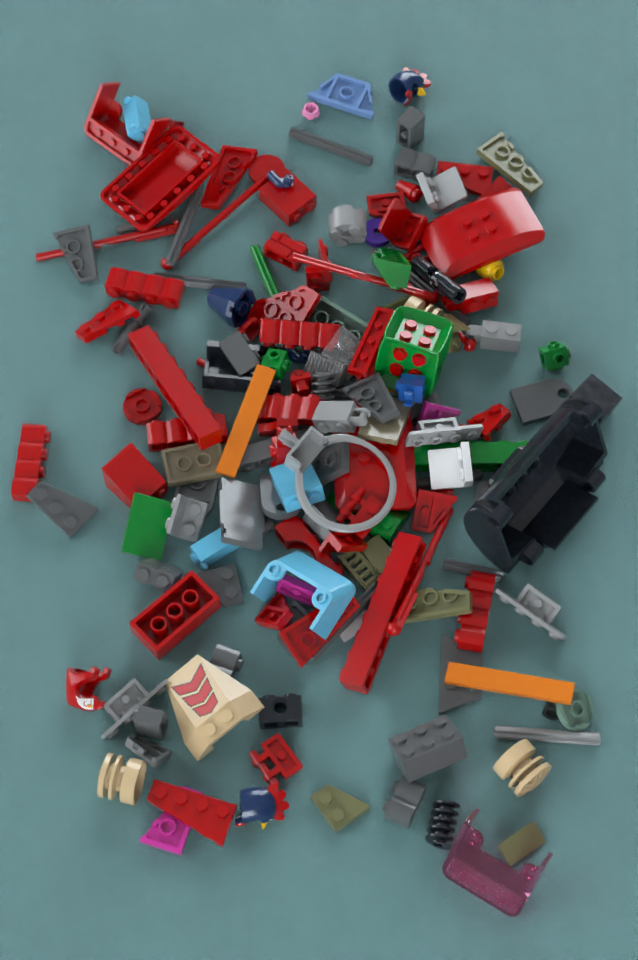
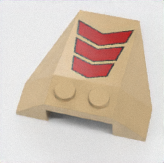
M196 655L167 679L169 682L166 683V687L184 743L197 761H200L215 748L213 744L243 719L249 721L265 708L252 690L199 655Z

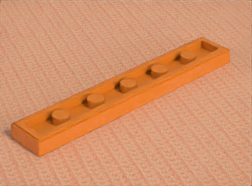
M257 364L216 468V473L235 479L276 370Z
M455 662L448 663L444 680L445 684L566 705H572L575 690L574 682Z

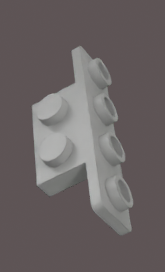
M455 417L418 421L416 425L418 431L409 432L405 445L406 447H418L445 442L472 441L480 437L484 427L483 424L458 426Z
M527 583L517 599L500 588L494 591L499 595L497 598L507 605L509 602L514 605V610L523 617L528 615L532 618V624L540 629L544 627L549 630L548 635L557 641L559 639L566 640L567 636L551 625L563 607L538 589Z
M133 678L104 704L103 708L116 723L100 737L102 739L106 737L111 739L119 732L117 727L122 722L127 725L132 720L134 710L138 709L139 705L148 706L151 703L149 699L154 694L157 697L167 689L165 684L169 681L164 679L148 693L137 679Z

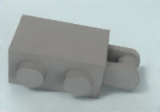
M483 320L482 326L468 325L471 330H466L465 336L470 340L475 339L476 342H479L480 349L518 353L522 324Z
M320 401L312 417V422L317 430L322 433H355L357 426L367 425V417H370L371 411L367 408H358L354 401Z

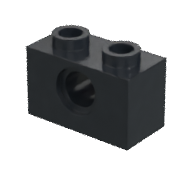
M289 693L281 697L265 695L263 698H258L265 707L259 712L260 729L303 727L301 695ZM279 707L286 709L284 713L275 712Z

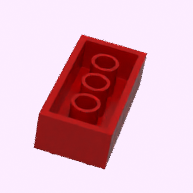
M191 570L129 622L131 632L160 660L221 608L220 597Z

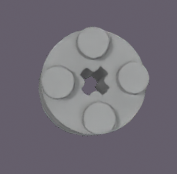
M342 205L332 209V213L328 215L330 239L336 242V245L339 247H345L348 244L364 243L367 236L366 212L360 207L353 209V205Z

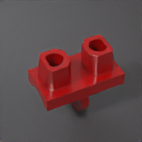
M296 369L291 373V394H298L302 397L311 394L310 372Z

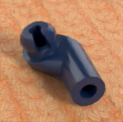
M273 170L267 174V178L277 188H289L293 185L294 177L290 174L285 175L284 178H280Z
M285 348L292 362L306 364L310 351L303 350L300 353L295 349Z

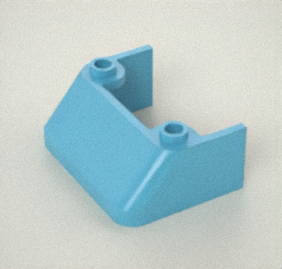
M300 551L292 552L270 562L250 592L267 604L276 591L279 580L288 571L313 585L317 589L312 596V603L320 612L311 624L310 629L326 640L355 595V585L347 578Z

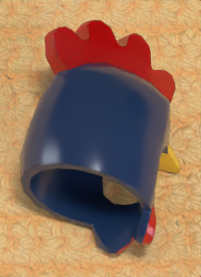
M405 67L390 80L389 91L394 100L405 106L413 97L418 95L425 96L424 88L431 86V81L427 79L425 73L420 74L417 69L410 70Z
M277 782L269 784L268 788L250 787L240 790V814L234 819L236 827L259 820L261 821L262 829H265L267 823L272 819L284 820L285 815L283 811L289 808V803L283 800L286 797V792L283 789L278 790Z

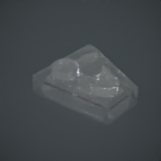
M342 325L319 356L350 364L361 340Z

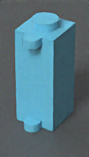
M136 95L132 97L126 96L123 99L124 104L122 107L127 136L142 144L151 123L148 103Z
M221 528L190 546V558L195 565L199 564L202 570L206 571L209 569L208 566L233 552L239 546L221 543Z

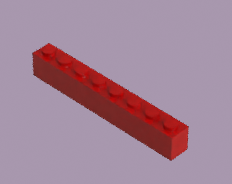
M149 325L129 333L130 348L200 450L202 451L222 442L223 427L221 423L215 421L212 410L206 408L200 394L197 395L193 383L187 381L184 370L178 368L177 361L174 356L169 355L167 346L164 343L161 344L158 333L152 331Z
M399 532L397 538L393 540L392 550L385 560L383 573L378 577L375 593H372L370 597V605L363 614L362 625L355 634L354 645L348 651L347 662L339 674V681L346 689L367 695L369 693L391 638V635L386 631V625L393 622L427 547L420 536Z

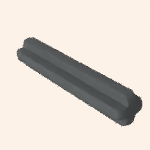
M445 558L443 562V569L469 576H471L472 570L495 574V582L499 583L503 578V571L449 558Z

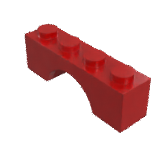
M294 516L275 526V535L287 550H305L316 561L343 576L344 570L338 562L335 564L331 559V553H320L318 549L321 545L319 544L318 537L315 533L309 532L308 526L302 518L299 519L297 516Z

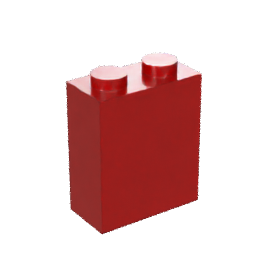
M286 168L278 176L284 178L285 175H292L294 177L293 185L289 188H277L271 181H268L259 188V200L289 227L293 223L300 221L306 213L312 212L317 203L316 194Z

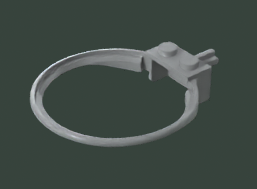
M312 426L300 440L286 429L282 430L277 439L291 448L290 452L286 455L284 465L295 473L294 484L298 502L304 512L314 522L331 531L356 533L372 528L386 517L393 506L397 484L390 462L379 449L353 435L332 434L324 436ZM351 442L362 445L375 453L385 465L390 480L389 495L383 508L371 519L352 525L334 523L319 515L308 502L304 491L303 472L324 449V444Z

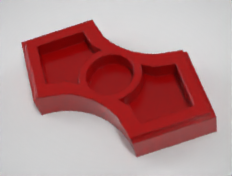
M277 418L274 422L259 424V437L277 436L276 427L282 429L287 428V425H291L293 432L298 431V419Z

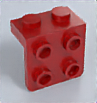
M393 198L379 224L378 230L394 247L412 252L428 218L424 215L410 212L399 199Z
M318 239V259L331 263V260H328L327 257L329 255L327 244L323 245L322 239ZM315 266L305 267L307 287L317 293L330 290V282H333L331 271Z

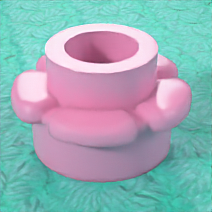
M307 103L304 106V110H302V115L309 120H313L320 115V111L315 103Z

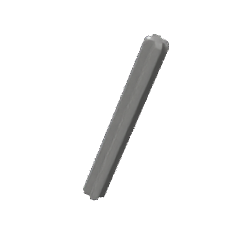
M510 726L494 727V737L501 739H527L528 741L596 746L600 745L601 735L592 732Z

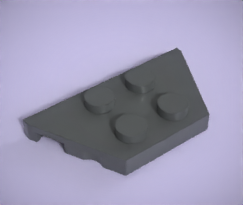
M442 636L438 715H443L446 711L454 708L458 709L469 702L473 703L482 699V690L445 684L444 680L449 662L483 667L482 655L472 651L457 649V642L446 636Z

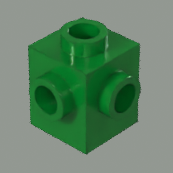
M552 341L547 346L538 348L541 366L547 371L562 370L564 366L570 365V350L561 342Z
M268 348L266 355L262 356L261 365L276 370L274 379L282 381L286 371L290 369L291 360L288 358L287 351Z

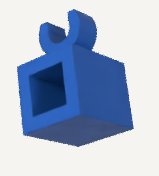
M402 373L400 381L397 380L395 392H398V401H405L404 406L412 407L413 402L422 403L425 395L426 376Z

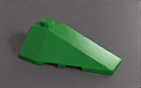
M381 247L378 249V252L375 251V253L371 254L372 261L387 285H389V288L395 290L407 288L412 265L401 251Z
M330 493L326 501L338 512L339 510L335 504V493ZM390 510L386 517L375 525L368 535L371 537L380 535L386 544L391 547L393 540L397 538L398 533L404 527L411 513L405 510Z

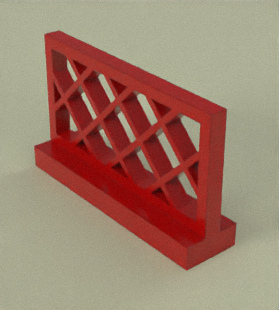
M376 306L348 367L349 374L356 375L357 381L374 374L379 347L384 337L386 326L395 310Z

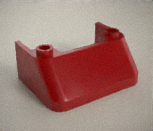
M101 83L84 124V131L92 140L130 165L167 131L172 119L170 117L153 119L143 143L139 144L127 136L126 125L120 120L122 106L114 100L121 83Z

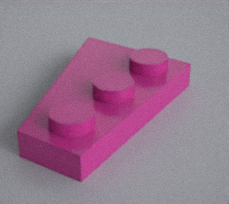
M182 786V788L203 794V792ZM163 811L139 841L142 844L181 856L191 827L184 825L180 820Z

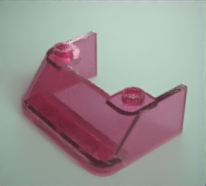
M475 808L459 831L443 864V874L447 879L504 914L515 917L524 908L553 854L549 852L539 867L532 863H526L520 868L519 872L481 850L484 842L483 835L472 827L480 811Z

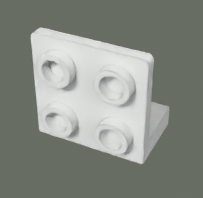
M469 441L461 442L460 447L428 450L432 490L472 487L473 474Z

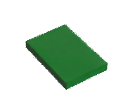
M135 492L120 552L161 561L167 536L165 524L167 518L171 517L172 502Z

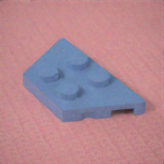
M336 73L328 81L320 84L319 89L308 93L309 100L373 120L370 83Z

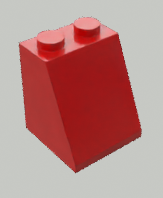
M129 443L101 468L106 487L129 508H131L135 492L162 499L168 491L164 478L132 443Z

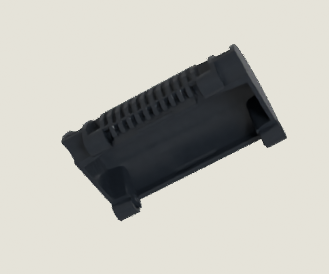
M580 397L565 400L525 446H519L490 478L488 488L464 515V526L473 543L488 560L506 574H509L519 561L530 566L533 565L544 553L543 548L549 547L556 550L599 500L597 496L589 492H596L606 480L605 474L599 468L604 463L603 459L608 453L598 421L599 417L603 414V410L596 402Z

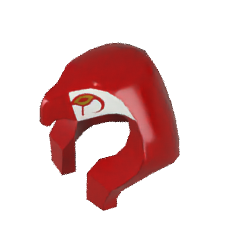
M72 667L67 668V703L84 711L101 710L104 707L105 701L101 702L93 694L101 682L110 678L112 670L108 667H104L103 672H100L101 669L97 667H91L90 671Z

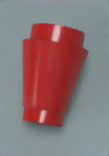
M399 180L396 183L395 189L399 192L403 191L404 197L410 202L417 203L422 198L423 192L420 185Z

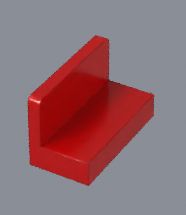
M330 532L318 550L320 553L365 551L368 544L353 533Z

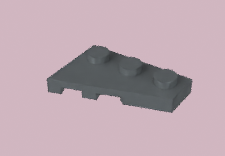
M42 481L26 495L69 538L98 511V508Z

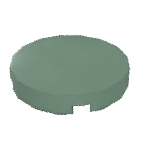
M575 688L572 705L556 703L557 716L560 722L571 731L587 728L591 724L589 722L594 715L593 703L589 695L580 691L582 690L580 688Z

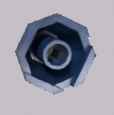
M216 287L207 294L209 307L229 326L234 328L240 327L248 319L247 315L252 305L256 302L253 290L248 288Z

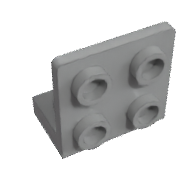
M452 167L433 178L430 176L426 177L423 172L416 175L426 202L435 214L468 198L456 167Z
M177 494V497H174L171 503V509H173L171 517L167 518L165 524L166 533L192 542H198L209 504Z

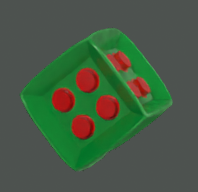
M407 306L397 307L386 326L384 337L379 347L374 374L379 372L386 387L394 391L396 381H400L402 373L426 376L424 398H429L441 375L442 366L451 342L453 323L446 318Z

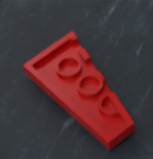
M222 145L219 153L221 162L211 174L200 203L202 208L220 210L257 157V149Z

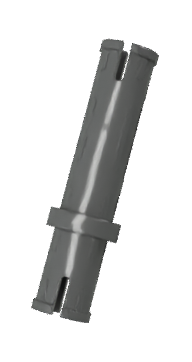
M144 303L140 305L138 309L140 317L136 319L134 317L129 318L130 322L111 347L113 353L117 354L118 352V355L121 356L129 344L128 334L143 327V322L152 311L148 305L145 306Z

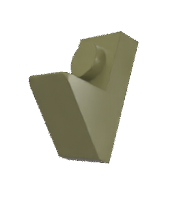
M451 313L439 315L453 323V333L448 353L461 351V340L458 332L471 329Z

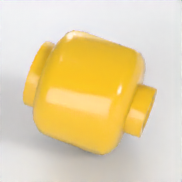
M501 260L477 269L476 273L482 278L489 277L494 282L503 276L504 264Z

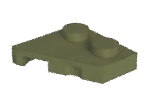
M329 784L310 796L312 802L335 833L370 810L368 804Z

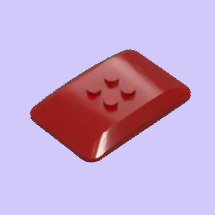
M175 125L169 128L141 156L101 191L100 198L133 227L141 232H145L159 223L187 199L218 167L221 158L217 152L185 128Z
M510 188L470 202L426 223L419 240L433 266L453 280L542 242L545 239V231L522 191L518 188Z
M411 412L397 446L365 440L386 456L394 470L397 489L391 510H408L413 508L417 502L414 446L406 447L405 445L409 432L413 431ZM361 426L356 427L355 433L332 432V434H348L358 437V432ZM349 442V472L334 479L336 507L338 510L344 507L350 500L349 496L352 492H356L359 487L366 491L361 497L365 501H367L370 495L384 505L387 501L390 485L387 469L375 453L362 445ZM356 504L351 512H358L361 506Z

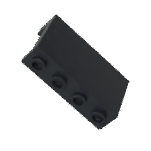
M208 340L204 373L202 375V388L246 392L254 371L246 376H238L219 347V342L221 341ZM249 344L251 350H256L261 359L263 355H266L268 348L285 351L283 347ZM273 379L267 395H272L273 393L281 394L282 381Z

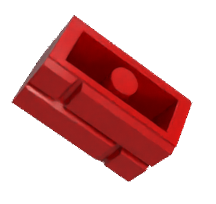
M274 231L270 239L264 244L265 256L295 272L299 270L303 263L292 260L294 252L308 256L306 244L302 241L291 239L284 232Z

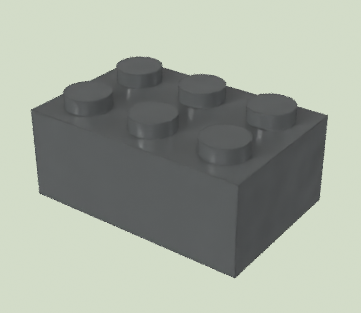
M446 714L387 739L393 760L408 783L468 758L463 737Z

